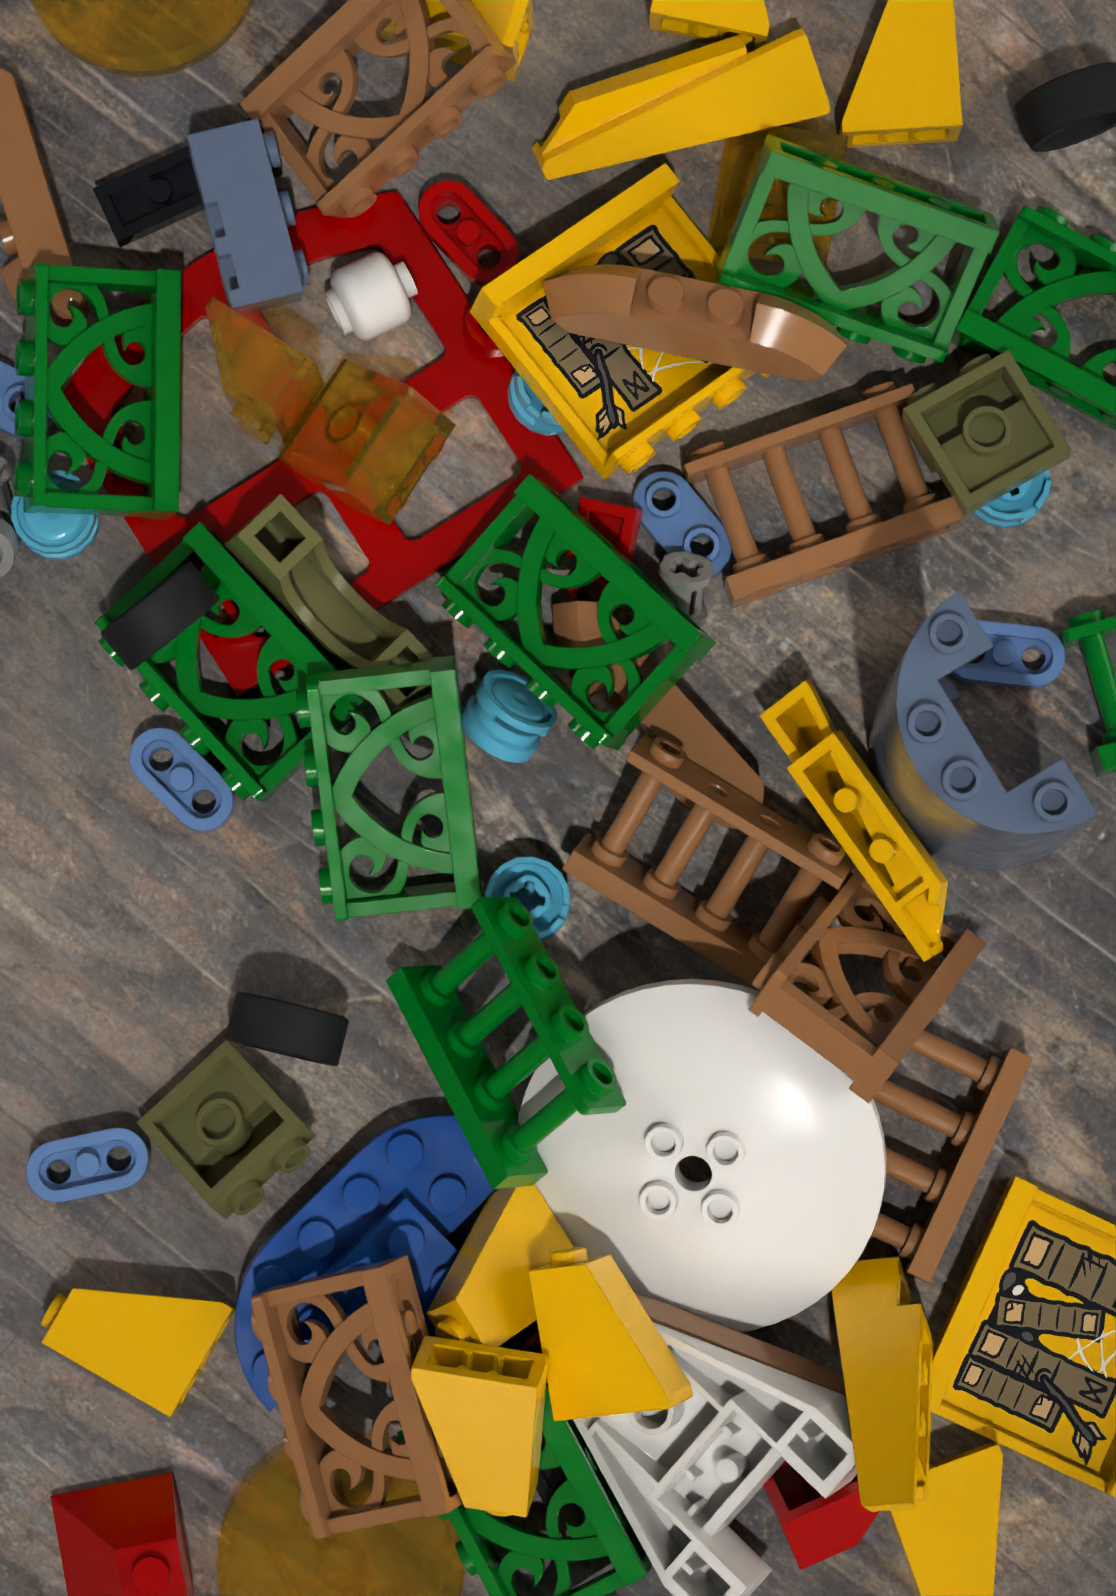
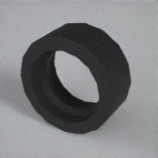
M1116 62L1095 64L1069 72L1038 86L1020 98L1015 105V109L1028 144L1033 152H1048L1062 149L1098 136L1116 127Z
M189 561L102 630L101 636L127 668L134 670L211 609L219 601L220 597L193 563Z
M237 992L225 1038L231 1042L293 1058L338 1066L349 1020L346 1017L265 996Z

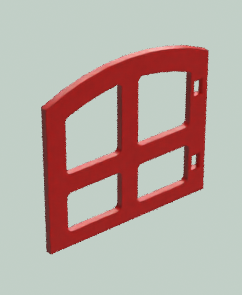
M398 191L376 194L377 199L374 204L354 218L323 215L319 208L315 207L294 213L296 225L287 227L293 251L302 249L307 266L327 259L370 249L381 251L392 265L403 261L418 291V294L413 296L412 299L445 349L444 356L440 360L341 422H333L326 417L259 311L231 318L214 251L199 258L181 271V337L201 320L209 319L214 321L293 443V448L289 455L188 518H180L176 514L167 520L123 516L154 566L159 564L183 541L182 538L199 522L211 527L226 543L259 510L279 494L293 507L312 495L323 494L328 497L369 561L367 572L350 582L349 585L372 608L378 611L460 559L516 496L514 491L529 474L547 483L559 495L584 480V477L556 435L545 436L532 432L517 421L509 407L507 395L510 377L514 372L513 368L505 356H483L474 351L467 343L463 334V321L471 304ZM143 300L138 306L145 305V300ZM122 335L114 338L118 352L127 364L137 365L142 362L144 350L139 344L131 343L124 351L121 342ZM101 345L83 362L63 393L78 416L97 435L102 437L103 431L109 420L114 416L115 410L135 385L126 382L113 371L105 358ZM468 398L476 399L480 402L521 465V473L514 480L422 538L415 541L408 540L403 536L362 471L363 466L374 456ZM120 428L116 434L114 444L118 442L121 445L124 434ZM86 456V460L94 469L95 462ZM107 470L102 485L109 495L143 496V484L123 477L118 481L115 475ZM199 556L192 561L193 565L200 572L205 563ZM227 600L223 602L222 606L233 623L238 620L239 614L231 601ZM202 629L200 637L238 698L259 686L257 662L264 644L271 635L256 637L253 634H249L239 638L217 637ZM288 660L276 661L271 667V678L291 666L292 663Z

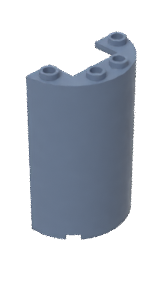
M957 591L942 602L921 624L879 699L869 736L868 754L870 771L930 855L945 862L949 861L958 865L977 868V870L1016 868L1036 862L1052 854L1098 816L1064 759L1006 792L951 703L958 699L960 695L947 675L994 647L960 591Z

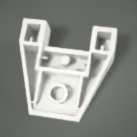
M653 1322L689 1380L693 1397L670 1409L573 1419L661 1582L673 1596H750L773 1569L728 1525L785 1460L825 1499L850 1483L857 1475L847 1399L844 1395Z

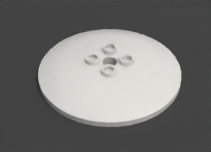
M703 979L666 980L645 984L610 997L583 1014L587 1020L589 1032L604 1061L612 1068L616 1075L617 1085L626 1100V1105L616 1113L581 1115L577 1111L537 1145V1151L548 1173L536 1182L535 1185L573 1247H586L588 1257L610 1254L635 1294L665 1302L739 1332L752 1331L776 1324L800 1313L831 1291L851 1270L862 1254L874 1230L883 1200L887 1160L884 1133L877 1107L873 1099L868 1104L848 1089L854 1081L852 1078L764 1012L759 1017L751 1013L748 1009L760 991L738 984ZM550 1058L534 1071L528 1084L518 1115L520 1126L565 1089ZM688 1156L700 1157L709 1164L712 1177L704 1182L690 1181L680 1172L679 1161Z

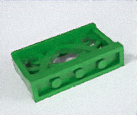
M767 134L759 155V163L723 253L715 268L718 284L761 292L799 304L818 314L832 325L837 326L836 329L840 335L854 342L868 344L872 338L892 345V351L906 360L915 363H925L926 359L929 358L943 363L948 352L947 348L987 254H991L1000 231L993 214ZM775 178L786 181L787 218L768 217L759 219ZM826 198H834L842 204L840 215L834 219L827 221L809 220L808 213L820 217L825 216V213L820 210V203ZM865 210L878 214L877 231L881 245L886 254L898 265L870 279L839 286L822 263L815 248L812 235L828 236L840 233L855 224ZM902 225H910L917 229V235L913 240L904 241L908 248L915 251L910 256L902 251L892 239L895 230ZM769 232L790 233L792 242H776L770 245L764 252L765 256L776 254L783 258V266L779 271L767 273L753 267L748 258V251L754 240ZM956 242L966 245L948 287L946 282L932 269L941 262ZM802 271L812 288L795 282ZM921 279L935 290L939 298V307L932 319L916 325L901 319L898 315V309L905 302H913L922 310V300L919 292L912 286ZM880 301L881 312L864 306Z
M1023 205L988 272L955 329L951 343L977 357L989 354L992 359L1009 350L1031 386L1116 430V386L1108 384L1103 377L1104 367L1108 364L1116 363V349L1106 350L1093 356L1081 369L1067 362L1071 349L1069 330L1062 316L1053 308L1068 301L1091 296L1112 295L1116 301V244L1100 235L1091 234L1087 238L1067 227L1069 222L1064 216L1050 208L1037 206L1036 210ZM1032 245H1042L1057 255L1059 264L1055 269L1046 270L1039 265L1036 259L1034 274L1037 281L1043 287L1033 291L1021 278L1017 259L1025 248ZM1076 264L1088 269L1092 273L1074 276ZM1004 275L1009 286L1022 300L1011 307L994 323L983 317L982 314ZM1038 315H1041L1054 330L1056 341L1051 347L1041 348L1032 341L1033 332L1037 330L1045 331L1046 329L1043 324L1034 319Z
M35 263L27 272L26 279L18 280L16 289L17 315L26 316L25 339L17 340L15 351L16 375L25 376V400L17 399L14 414L15 435L24 436V460H16L14 467L13 487L15 497H23L24 513L41 512L131 516L159 520L169 519L179 512L181 270L157 269L156 271ZM63 290H73L80 293L91 304L96 317V323L87 328V321L83 313L77 308L68 305L66 308L72 316L71 324L68 327L55 325L51 319L49 309L52 298ZM100 290L146 293L145 305L125 309L109 316L105 299ZM122 335L121 342L124 351L131 343L139 344L144 350L142 362L137 365L127 364L120 356L114 338ZM47 341L55 346L64 348L48 368ZM101 345L108 364L120 378L132 385L145 388L144 401L129 404L118 411L107 423L102 437L97 435L78 416L61 390L62 385L74 368L88 354ZM48 414L61 433L54 434L46 439V418ZM134 422L138 424L143 431V440L140 444H131L126 439V435H124L121 440L120 449L113 446L116 434L123 423ZM53 453H64L69 458L70 467L66 474H71L80 468L86 456L94 461L95 465L89 481L82 488L75 491H66L58 488L51 481L47 471L48 462ZM107 470L120 477L144 485L143 496L99 495L96 493L103 483Z
M529 474L514 491L516 496L449 572L438 579L435 585L448 597L442 603L444 609L466 628H470L475 623L484 631L489 638L483 645L508 668L517 663L530 675L531 678L525 684L526 687L539 700L552 709L559 703L573 717L568 727L583 742L593 749H596L601 743L618 751L626 742L625 739L697 659L701 661L717 642L544 481ZM535 513L540 516L529 538L523 557L503 550ZM571 551L576 556L577 565L570 575L562 576L546 571L547 562L561 568L559 558L564 552ZM495 564H509L519 568L518 582L511 578H499L490 583L503 587L505 598L501 604L490 606L481 599L478 591V581L485 569ZM600 575L608 580L609 583L605 586L600 596L597 608L598 626L606 644L586 648H566L548 645L542 621L541 599L543 582L555 588L575 589L593 582ZM628 605L634 611V619L628 625L619 624L621 630L628 636L619 639L613 626L612 614L617 607ZM517 617L521 640L502 622ZM671 640L676 646L643 682L641 673L633 660L647 655ZM621 665L628 679V694L624 704L610 712L597 710L589 699L588 692L590 687L596 682H603L607 688L608 696H612L615 689V676L609 667ZM550 668L576 671L572 679L571 688Z
M199 522L182 538L183 541L94 623L102 631L187 562L194 561L199 556L205 563L200 571L201 575L220 597L211 610L222 616L220 607L223 602L233 600L239 606L238 620L232 625H222L206 617V613L203 614L162 649L136 667L145 678L139 684V687L161 711L164 712L171 706L186 723L179 731L201 755L205 756L211 750L223 763L226 769L220 773L221 778L242 800L245 801L252 795L257 801L266 802L287 780L304 766V751L314 750L312 732L299 742L296 728L289 716L297 713L296 691L306 690L308 672L320 671L322 673L340 671V669L223 546L225 542L211 527ZM261 627H264L271 637L266 641L259 654L257 679L265 698L228 699L203 693L199 669V645L202 629L220 637L239 638L252 634ZM102 637L98 641L99 644L121 667H124L123 661ZM176 659L178 687L157 664L168 663ZM288 660L294 666L295 672L290 680L282 681L278 679L282 688L288 692L278 695L271 680V667L276 661ZM356 694L342 696L334 703L336 708L330 713L334 727L341 731L352 720H355L348 712L349 709L363 713L371 703ZM204 715L233 720L225 738ZM276 718L284 735L282 753L272 764L262 766L253 764L247 759L242 750V741L247 735L256 734L260 737L263 749H265L270 740V731L264 720Z
M455 655L430 658V661L322 673L320 671L308 672L306 690L296 691V704L300 728L311 727L314 750L304 751V768L307 787H319L321 809L311 810V821L315 846L326 845L329 867L319 868L318 870L322 904H333L336 922L346 921L348 918L456 906L458 910L470 909L471 905L482 897V886ZM421 685H431L432 694L409 702L391 712L385 697L379 691ZM356 694L365 698L374 706L380 721L371 728L365 715L359 711L349 709L348 712L353 716L356 724L351 731L342 732L334 727L330 717V710L333 704L342 696ZM409 730V739L412 746L415 739L426 736L432 740L434 748L428 756L417 758L407 750L400 735ZM389 744L395 757L406 769L422 777L443 780L444 790L427 794L410 808L403 821L401 834L373 816L353 794L364 771L373 759ZM330 746L338 751L349 753L335 779L333 776ZM338 813L359 834L350 838L343 846ZM432 814L440 818L443 824L440 833L431 835L423 828L421 842L412 839L416 824L422 816ZM386 854L398 860L394 876L380 889H364L351 878L350 864L359 855L367 856L373 863L369 876L376 874L382 869L385 864ZM409 865L425 870L454 874V882L404 887Z
M537 1343L522 1350L542 1354ZM546 1383L542 1431L545 1437V1447L541 1451L539 1469H553L561 1466L567 1477V1480L554 1492L547 1507L546 1530L548 1535L515 1526L484 1510L466 1508L463 1504L447 1514L438 1515V1517L443 1521L448 1518L451 1521L460 1539L455 1543V1547L461 1563L471 1576L479 1575L489 1596H520L513 1582L514 1572L520 1568L529 1569L534 1575V1586L537 1585L544 1574V1559L554 1560L557 1569L558 1581L552 1596H605L623 1586L626 1587L646 1577L653 1565L573 1419L554 1421L548 1383ZM398 1431V1439L405 1442L403 1431ZM566 1504H577L583 1509L585 1520L579 1525H574L567 1520L566 1525L570 1536H562L559 1518L560 1510ZM491 1542L510 1550L502 1561L499 1559ZM609 1557L614 1566L613 1569L571 1590L572 1579L569 1561Z

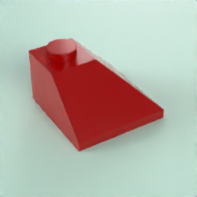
M785 1460L768 1481L763 1484L764 1491L800 1570L858 1545L880 1512H871L862 1506L857 1475L850 1483L825 1499Z
M173 1472L50 1496L68 1596L195 1595Z

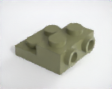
M1009 350L993 359L989 354H984L971 360L958 372L959 378L941 388L937 383H932L919 389L907 399L906 403L908 406L903 408L901 424L931 473L937 471L964 516L969 515L1067 460L1072 452Z
M227 1039L136 1122L206 1203L225 1220L233 1212L236 1215H244L253 1210L264 1196L265 1192L261 1186L278 1170L282 1173H289L298 1168L310 1153V1148L307 1144L316 1136Z

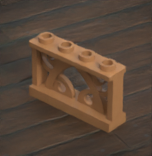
M348 0L239 103L251 120L258 118L259 124L265 132L273 131L277 149L317 202L316 206L323 215L354 218L365 212L376 201L377 195L375 192L390 178L395 179L409 172L420 159L418 153L433 139H440L450 134L462 122L463 116L461 113L476 99H484L492 95L505 83L507 79L505 73L517 60L504 47L470 0H439L452 18L443 19L431 24L425 0ZM394 21L396 31L393 36L399 37L407 32L408 38L392 45H386L381 39V31ZM457 32L463 34L470 42L472 56L471 61L455 76H450L446 70V62L451 56L460 53L445 47L435 49L434 39L447 33ZM362 49L375 56L385 58H398L410 54L408 84L399 115L379 118L347 115L355 100L358 88V74L353 57ZM337 74L342 81L341 93L333 108H329L327 106L333 102L338 93L332 92L327 94L324 90V85ZM433 87H435L436 89H439V90L432 96ZM294 113L319 127L311 140L309 148L287 120ZM333 133L341 135L334 147L336 163L342 165L344 156L350 151H353L358 158L357 166L341 181L332 179L324 168V151ZM372 140H384L375 149Z
M857 869L854 874L849 871L838 890L830 885L823 896L819 897L801 923L793 929L776 954L772 955L756 976L752 985L761 992L748 1010L757 1017L764 1012L852 1078L854 1081L848 1089L869 1104L987 943L969 929H966L963 935L960 936L942 922L940 939L943 943V952L923 962L860 871ZM854 906H857L869 915L868 921L861 919L855 913ZM838 918V921L842 927L830 928L833 922ZM883 927L889 930V933L883 932ZM811 952L812 965L808 963H802L806 956ZM838 954H858L883 959L884 977L891 990L901 1001L877 992H864L855 996L845 978ZM902 973L911 974L917 982L905 978ZM803 982L807 984L813 992H809L806 995L804 992H802L800 989L794 986L793 983ZM828 1003L831 1009L826 1010L821 1005ZM874 1010L879 1011L886 1018L887 1022L879 1020L874 1014Z
M408 1255L288 1284L276 1285L251 1297L253 1308L251 1324L255 1336L262 1342L269 1368L267 1373L268 1388L273 1399L278 1402L285 1427L283 1436L284 1448L287 1456L294 1462L301 1487L300 1507L302 1514L311 1524L312 1532L316 1539L422 1516L427 1518L447 1514L463 1504L411 1380L412 1365L424 1336H429ZM364 1286L368 1303L347 1317L331 1293ZM300 1303H310L319 1307L329 1317L335 1330L330 1333L328 1328L320 1321L307 1319L303 1322L310 1327L312 1338L309 1343L303 1342L295 1313L296 1307ZM360 1337H362L367 1351L373 1349L374 1340H378L383 1363H377L368 1356L358 1340ZM346 1354L365 1375L377 1381L390 1383L394 1401L385 1406L376 1418L371 1441L347 1426L326 1405L333 1377ZM395 1420L400 1421L405 1442L400 1441L394 1435L391 1437V1449H388L387 1441L390 1424ZM366 1468L372 1470L373 1488L367 1501L362 1505L348 1503L345 1500L337 1469H344L349 1473L351 1477L349 1490L363 1481ZM389 1476L416 1481L420 1495L386 1501L389 1489Z

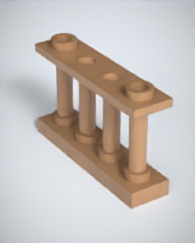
M894 381L885 382L863 391L860 394L863 401L728 449L725 442H716L697 449L690 454L693 461L684 464L682 476L689 485L703 480L707 481L737 562L732 566L734 574L727 576L724 582V590L731 609L953 531L959 527L963 517L953 497L939 501L936 493H929L908 434L901 424L902 418L899 411L908 406L906 403L907 399L915 393L912 383L896 388ZM875 419L907 501L902 506L904 514L882 521L879 513L873 514L842 432ZM816 440L821 442L850 523L845 526L848 534L826 542L823 534H816L786 454L788 450ZM760 460L764 461L793 540V544L789 545L791 554L770 562L766 554L759 555L729 471Z
M644 734L626 759L628 763L642 770V773L606 835L596 837L587 832L571 853L562 870L752 985L756 976L772 955L776 954L788 937L821 881L823 880L838 890L854 863L845 855L846 852L843 847L834 839L819 833L811 835L686 759L685 751L674 742L661 737L653 739ZM663 784L695 804L658 867L648 869L628 857L629 854L626 847ZM717 816L748 836L711 898L701 901L681 889L678 880ZM770 848L801 868L762 932L757 931L753 933L733 921V916L730 912Z
M876 1010L874 1013L876 1017L883 1022H887L886 1018ZM923 1030L910 1048V1051L978 1082L976 1088L985 1092L976 1113L972 1114L965 1111L963 1115L888 1080L873 1097L875 1102L951 1137L950 1144L959 1148L950 1170L940 1166L935 1171L885 1147L887 1158L886 1175L926 1193L925 1200L933 1203V1207L924 1226L914 1222L910 1227L879 1212L871 1236L900 1249L899 1256L908 1260L903 1269L904 1273L925 1283H930L1033 1058L1013 1048H1009L1004 1051L1001 1059L991 1055L987 1060Z

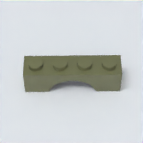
M281 494L259 510L223 545L340 670L423 662L434 658L407 628L401 627L382 616L348 584L329 558L324 547L323 538ZM421 685L379 691L385 697L391 712L409 702L428 695L432 691L431 685Z

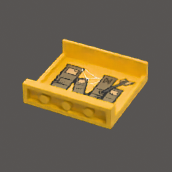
M666 163L482 287L470 310L473 317L604 481L620 469H623L627 475L637 471L656 454V451L653 449L654 445L667 436L673 442L682 439L702 421L698 415L712 404L718 410L731 404L747 389L743 382L757 373L755 371L568 333L551 318L543 281L578 267L602 264L626 265L718 284L715 268L720 256L672 198L680 180ZM760 373L763 378L770 376L769 374Z
M1016 1176L1009 1177L934 1343L931 1412L1115 1498L1116 1225L1039 1190L1038 1186Z

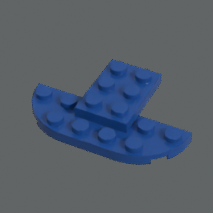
M426 1114L412 1117L387 1127L371 1137L267 1238L251 1259L243 1274L235 1301V1345L243 1373L251 1389L269 1412L278 1405V1402L270 1394L267 1383V1373L269 1370L262 1342L255 1336L251 1324V1312L253 1309L251 1297L268 1288L408 1255L429 1336L436 1337L435 1327L426 1313L459 1253L447 1237L494 1191L455 1115L441 1114L428 1116ZM364 1286L331 1293L347 1317L368 1303ZM300 1303L296 1307L295 1313L303 1342L309 1343L312 1338L310 1327L303 1322L307 1319L320 1321L328 1328L330 1333L335 1330L329 1317L319 1307L310 1303ZM531 1324L499 1347L514 1349L534 1327ZM375 1339L374 1343L380 1348L378 1340Z

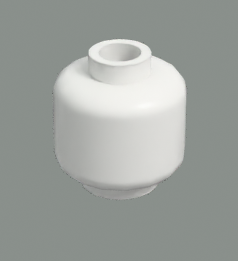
M371 252L336 269L330 277L331 289L324 292L330 311L343 335L346 336L353 332L362 341H370L407 323L411 317L409 298L418 294L412 276L404 262L392 265L389 259L379 252Z

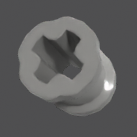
M684 551L667 554L663 557L659 567V575L663 580L662 591L693 621L702 627L705 624L707 609L702 603L704 589L712 579L714 568L711 562L701 555Z

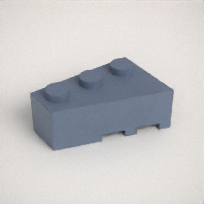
M257 118L187 135V144L231 318L300 302L304 293L303 286L310 284V278L302 249L293 251L287 227L295 226L296 223L288 191L277 192L272 169L281 167L273 131L262 133Z

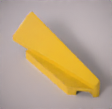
M803 28L792 31L748 54L740 35H736L569 91L558 107L560 119L546 141L541 143L536 141L532 150L543 177L546 180H552L824 116L830 113L831 108Z
M809 679L803 681L759 715V717L791 760L792 764L787 767L789 773L923 962L943 952V943L940 937L948 880L841 730L836 731L812 682Z
M899 1257L856 1261L851 1270L831 1291L860 1500L862 1506L871 1512L914 1509L917 1507L916 1500L925 1499L928 1496L934 1341L922 1305L911 1304V1292Z

